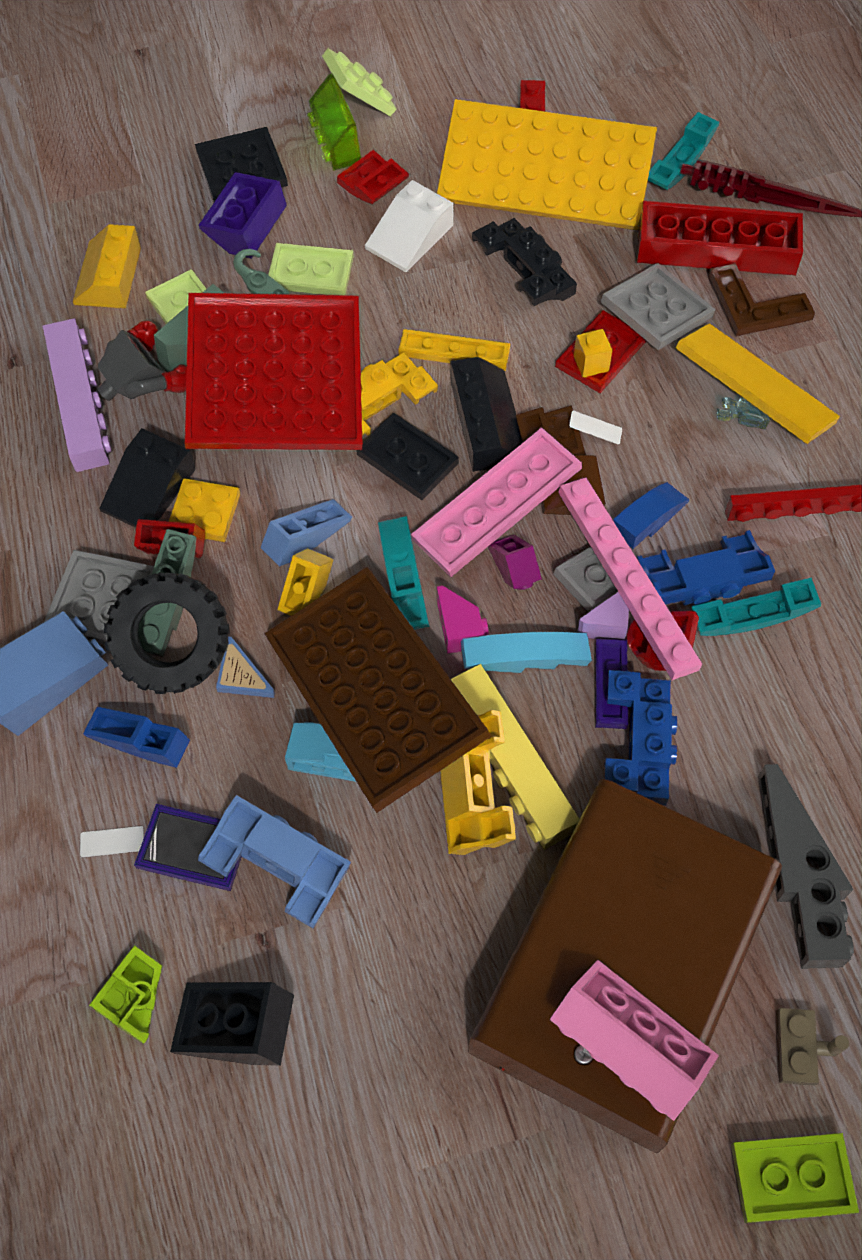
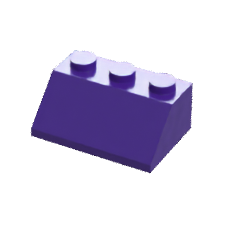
M235 172L199 223V229L229 254L236 255L243 249L257 251L287 206L280 181Z

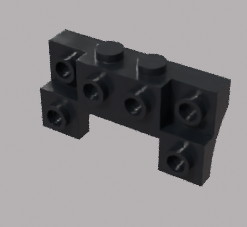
M512 218L499 226L493 221L472 232V240L474 242L478 241L487 256L504 250V259L523 278L519 282L518 290L520 292L524 291L532 299L533 306L549 300L564 301L576 294L577 283L561 267L562 259L560 254L553 250L545 242L543 236L537 234L531 226L525 229L515 218Z

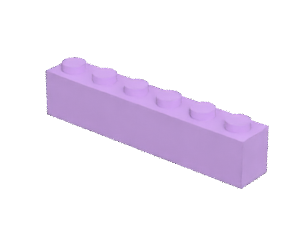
M75 318L43 325L68 454L76 472L108 465L107 453L112 452L108 435L103 436L102 432L107 430L103 413H98V409L102 408V403L98 391L94 392L93 387L98 385L94 371L89 370L88 367L93 365L89 349H84V345L88 344L84 328H78Z

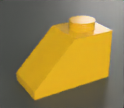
M308 548L294 554L277 610L292 616L317 600L326 587L334 559Z

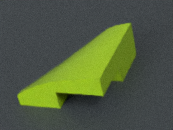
M134 945L90 1003L89 1007L144 1044L149 1035L148 1031L152 1011L154 1010L156 990L162 965Z

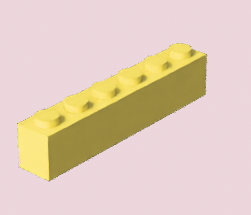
M479 664L452 678V682L477 716L490 710L501 711L505 743L488 750L489 761L495 769L493 775L500 788L506 787L511 795L509 801L517 815L522 814L527 821L526 829L531 839L535 843L540 842L545 850L571 836L579 821V817L482 665Z

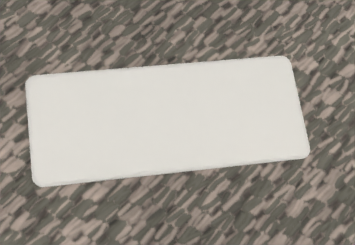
M572 411L569 424L571 428L620 444L621 427Z
M143 826L82 832L80 834V856L91 857L138 852L144 839Z

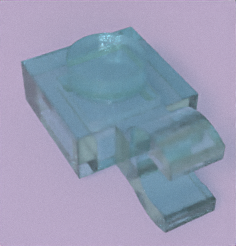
M723 397L722 407L728 409L716 410L717 419L729 421L733 418H738V423L747 427L765 430L770 422L768 415L743 397L740 398L739 402L730 397Z

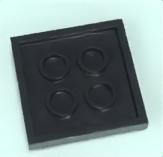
M267 127L195 144L196 153L213 202H215L235 172L278 180L281 187L288 186L287 177Z

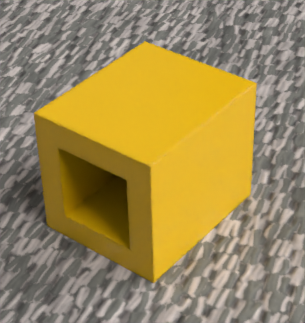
M600 329L576 335L574 358L582 377L608 372L612 348L604 330Z

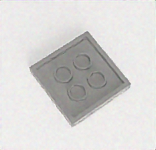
M659 263L605 292L601 299L603 305L657 350L662 349L711 319L716 310Z
M73 550L44 622L64 611L71 619L75 616L80 619L88 629L84 635L89 641L95 638L99 644L105 645L107 633H104V623L108 622L109 615L107 612L110 605H114L117 600L116 596L122 590L128 588L130 583L151 575L154 566Z

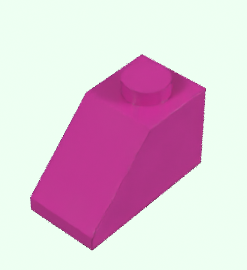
M437 586L436 601L447 654L462 652L461 640L464 638L489 635L486 618L481 619L479 607L446 587Z

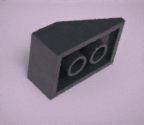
M141 428L124 451L101 503L100 511L135 528L138 519L159 521L178 495L183 478L189 479L196 470L190 450Z
M186 982L170 1052L248 1065L281 1066L294 995L273 982Z

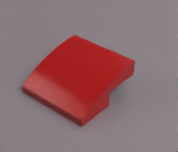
M372 150L337 176V183L353 196L373 204L407 179L409 173L392 158L386 161L376 151Z

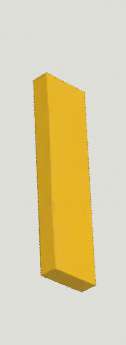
M403 329L398 352L399 355L404 352L408 358L444 363L479 357L506 371L510 343Z

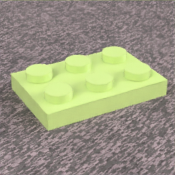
M329 48L324 52L322 57L342 89L391 117L396 111V107L391 101L393 97L381 85L383 81L376 73H368L358 62L353 64L342 52L335 53Z

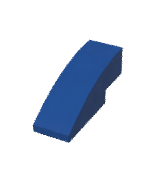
M666 482L638 498L617 515L613 521L629 547L634 549L647 536L652 537L689 502V498Z
M102 707L95 709L83 733L86 737L114 749L175 768L178 767L190 742V739L179 728L153 723L146 716Z

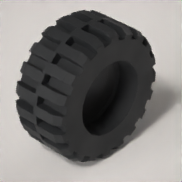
M176 573L147 575V577L130 583L128 588L122 590L116 596L117 600L114 605H110L107 612L109 619L107 623H104V633H107V641L104 642L106 651L111 652L113 659L110 661L114 668L118 667L123 672L122 677L125 680L138 684L137 688L144 691L148 689L153 690L155 694H166L167 692L180 693L202 683L219 666L229 643L228 634L230 629L226 619L227 613L214 591H210L205 586L206 584L199 580H195L188 575ZM161 603H173L185 608L192 615L197 625V641L193 650L185 658L175 662H162L149 656L143 649L138 636V628L143 615L150 608Z

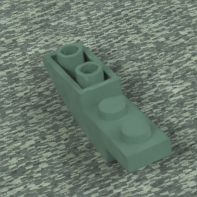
M167 529L152 574L176 573L191 577L197 537ZM161 603L153 606L143 615L138 628V636L145 652L164 657L172 630H177L183 607L173 603Z

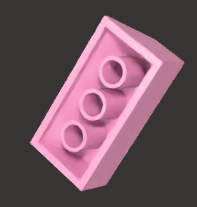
M599 960L570 989L550 1018L564 1035L573 1038L589 1052L592 1058L605 1064L619 1076L625 1085L634 1088L649 1100L657 1111L666 1114L673 1121L700 1088L719 1056Z

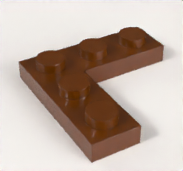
M736 263L710 269L709 278L736 336L806 322L814 318L815 311L806 293L754 303Z

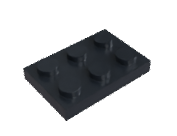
M392 413L362 442V450H356L360 458L420 500H423L459 464L458 456L395 413Z

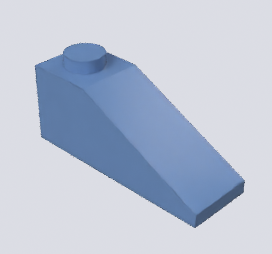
M334 499L270 521L260 548L280 567L290 563L294 554L307 548L313 550L349 523L352 516Z

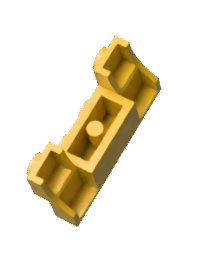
M404 352L386 364L381 360L374 365L366 366L362 370V435H369L371 428L365 421L401 399L402 392L416 405L422 397L432 391L434 393L438 391L437 383L422 366L417 368Z
M490 710L478 715L492 737L440 771L448 854L466 855L483 847L496 848L516 840L512 807L500 806L495 808L488 750L505 743L501 711Z

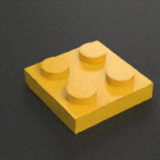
M183 478L169 522L194 523L205 530V539L225 542L240 497V490L238 487Z

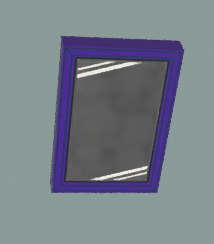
M156 804L134 866L136 869L231 891L242 856L227 877L198 861V856L211 838L221 819Z

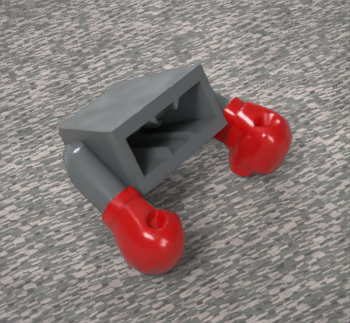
M145 320L127 332L121 330L115 339L107 343L104 356L98 363V369L106 380L97 389L98 393L106 400L110 401L117 393L134 399L138 396L160 390L173 393L186 392L187 366L181 364L172 371L164 372L150 354L155 345L154 334L158 332V328L153 322Z

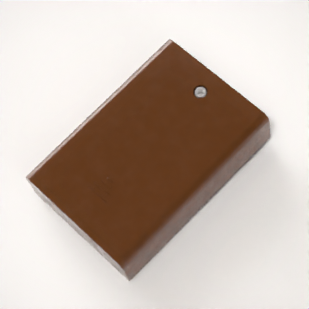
M600 779L470 1038L468 1052L474 1057L654 1153H659L668 1144L679 1115L673 1121L666 1114L657 1111L649 1100L634 1088L625 1085L619 1076L605 1064L592 1058L583 1046L573 1038L564 1035L550 1018L570 989L599 960L708 1046L781 872V863L756 849L606 779Z

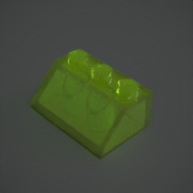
M332 73L328 74L309 100L311 112L307 113L310 127L316 128L314 134L317 144L323 145L321 151L325 162L329 161L333 171L353 165L361 159L356 123L337 80Z

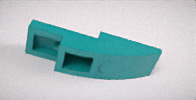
M407 516L378 522L392 600L414 630L430 627Z

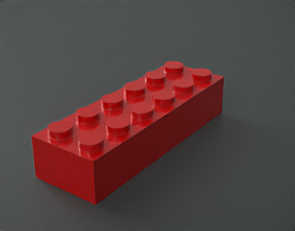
M643 201L639 225L637 263H659L660 265L708 269L736 263L739 271L796 276L803 255V213Z

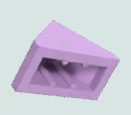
M619 592L580 618L577 633H587L588 638L625 640L628 629L629 609Z

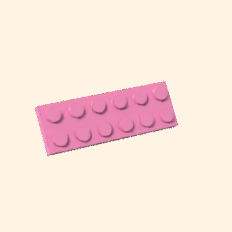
M540 428L411 534L412 540L452 577L557 490L560 485H563L582 469V462L543 428Z

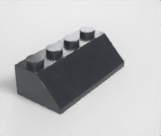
M479 357L451 361V386L472 471L492 469L523 443L505 371Z

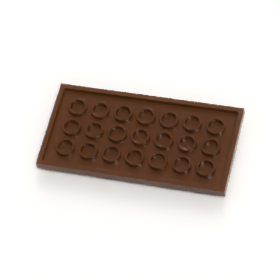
M368 566L264 633L376 813L492 737L486 726Z

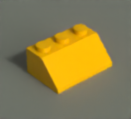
M108 224L89 241L73 298L74 305L126 308L141 250L135 226Z

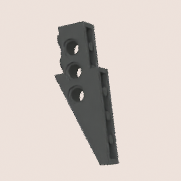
M764 765L758 779L770 857L776 859L782 865L775 884L777 902H791L801 969L843 967L851 960V956L854 953L852 937L847 935L845 922L848 919L847 906L845 902H841L853 891L852 885L779 765ZM806 858L814 859L818 863L819 869L810 867L806 862ZM811 890L819 891L824 896L825 902L815 900ZM817 923L826 925L830 930V936L821 934L817 929Z

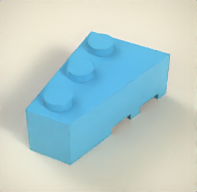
M313 722L293 724L285 755L288 770L356 782L321 724Z

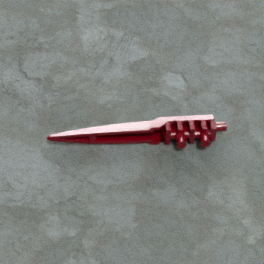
M701 159L697 160L695 166L683 163L680 174L692 176L690 185L695 186L697 183L701 190H705L710 186L713 187L712 192L717 193L718 189H722L726 196H731L735 192L738 193L737 198L742 199L744 197L746 200L754 203L763 201L824 214L862 217V209L810 191L767 180L764 176L755 172Z

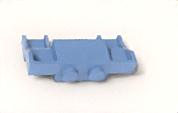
M237 795L225 810L214 833L198 856V861L225 877L229 875L242 856L296 888V891L286 905L284 912L311 928H314L351 864L347 859L319 844L317 839L310 833L295 830L290 827L284 818L278 815L271 816Z

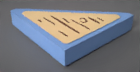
M228 637L229 643L227 651L222 658L216 685L217 692L274 698L275 692L271 685L234 639Z

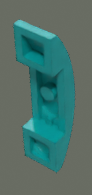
M697 112L685 127L682 138L664 160H658L650 169L648 181L666 190L675 186L685 176L680 174L683 163L694 165L715 134L719 121Z
M811 577L782 584L779 591L723 604L722 599L695 605L692 606V611H696L699 616L697 628L700 636H719L748 632L791 620L821 607V601Z

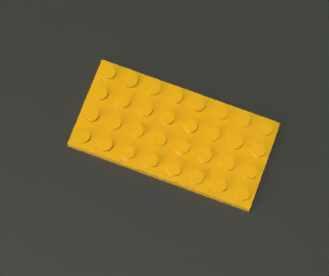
M455 99L437 194L454 204L639 231L657 127Z

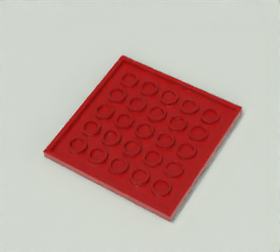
M189 293L185 411L186 449L362 450L359 296Z

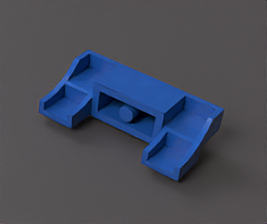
M750 530L746 531L745 535L728 539L727 536H722L720 544L723 550L676 560L675 566L672 565L666 550H662L659 555L642 558V555L637 556V560L665 605L682 601L683 606L689 604L699 605L719 597L731 598L739 594L743 586L772 580L775 573L769 555L759 548Z
M609 670L607 704L630 707L631 711L628 760L606 758L604 762L605 779L658 804L667 805L669 800V768L671 764H676L677 746L672 745V735H676L677 716H672V704H670L671 680L641 678L640 672Z

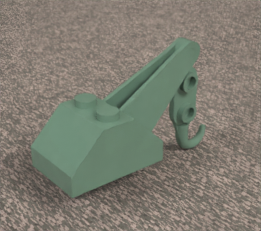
M243 249L234 256V269L242 277L247 289L252 294H290L287 289L265 272L250 269L243 264L242 261L246 256L259 258L261 254L258 251ZM212 284L203 293L224 292ZM188 306L154 334L158 362L160 367L166 372L172 371L181 364L187 366Z

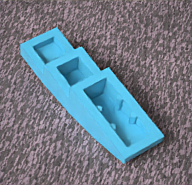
M523 632L479 636L461 640L464 669L468 670L481 664L485 671L521 673L525 668L554 670L559 664L587 666L592 661L587 633Z

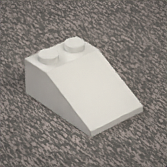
M411 180L395 196L365 244V249L400 270L407 272L453 226V202Z

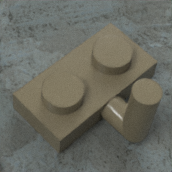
M779 1008L777 1010L779 1083L816 1086L819 1084L817 1055L832 1057L839 1055L849 1047L848 1038L839 1035L830 1042L817 1041L815 1010Z

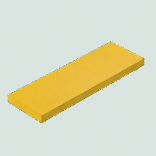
M710 323L679 340L676 346L678 351L806 444L834 426L840 418L834 411Z

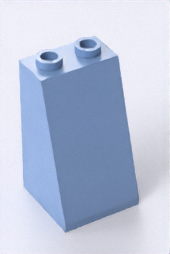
M63 611L0 648V724L17 736L108 666L102 657L106 651L95 638L91 641L86 638L84 633L88 629L77 616L71 619Z

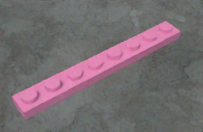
M587 478L560 485L559 495L671 680L699 671L702 666L700 659Z

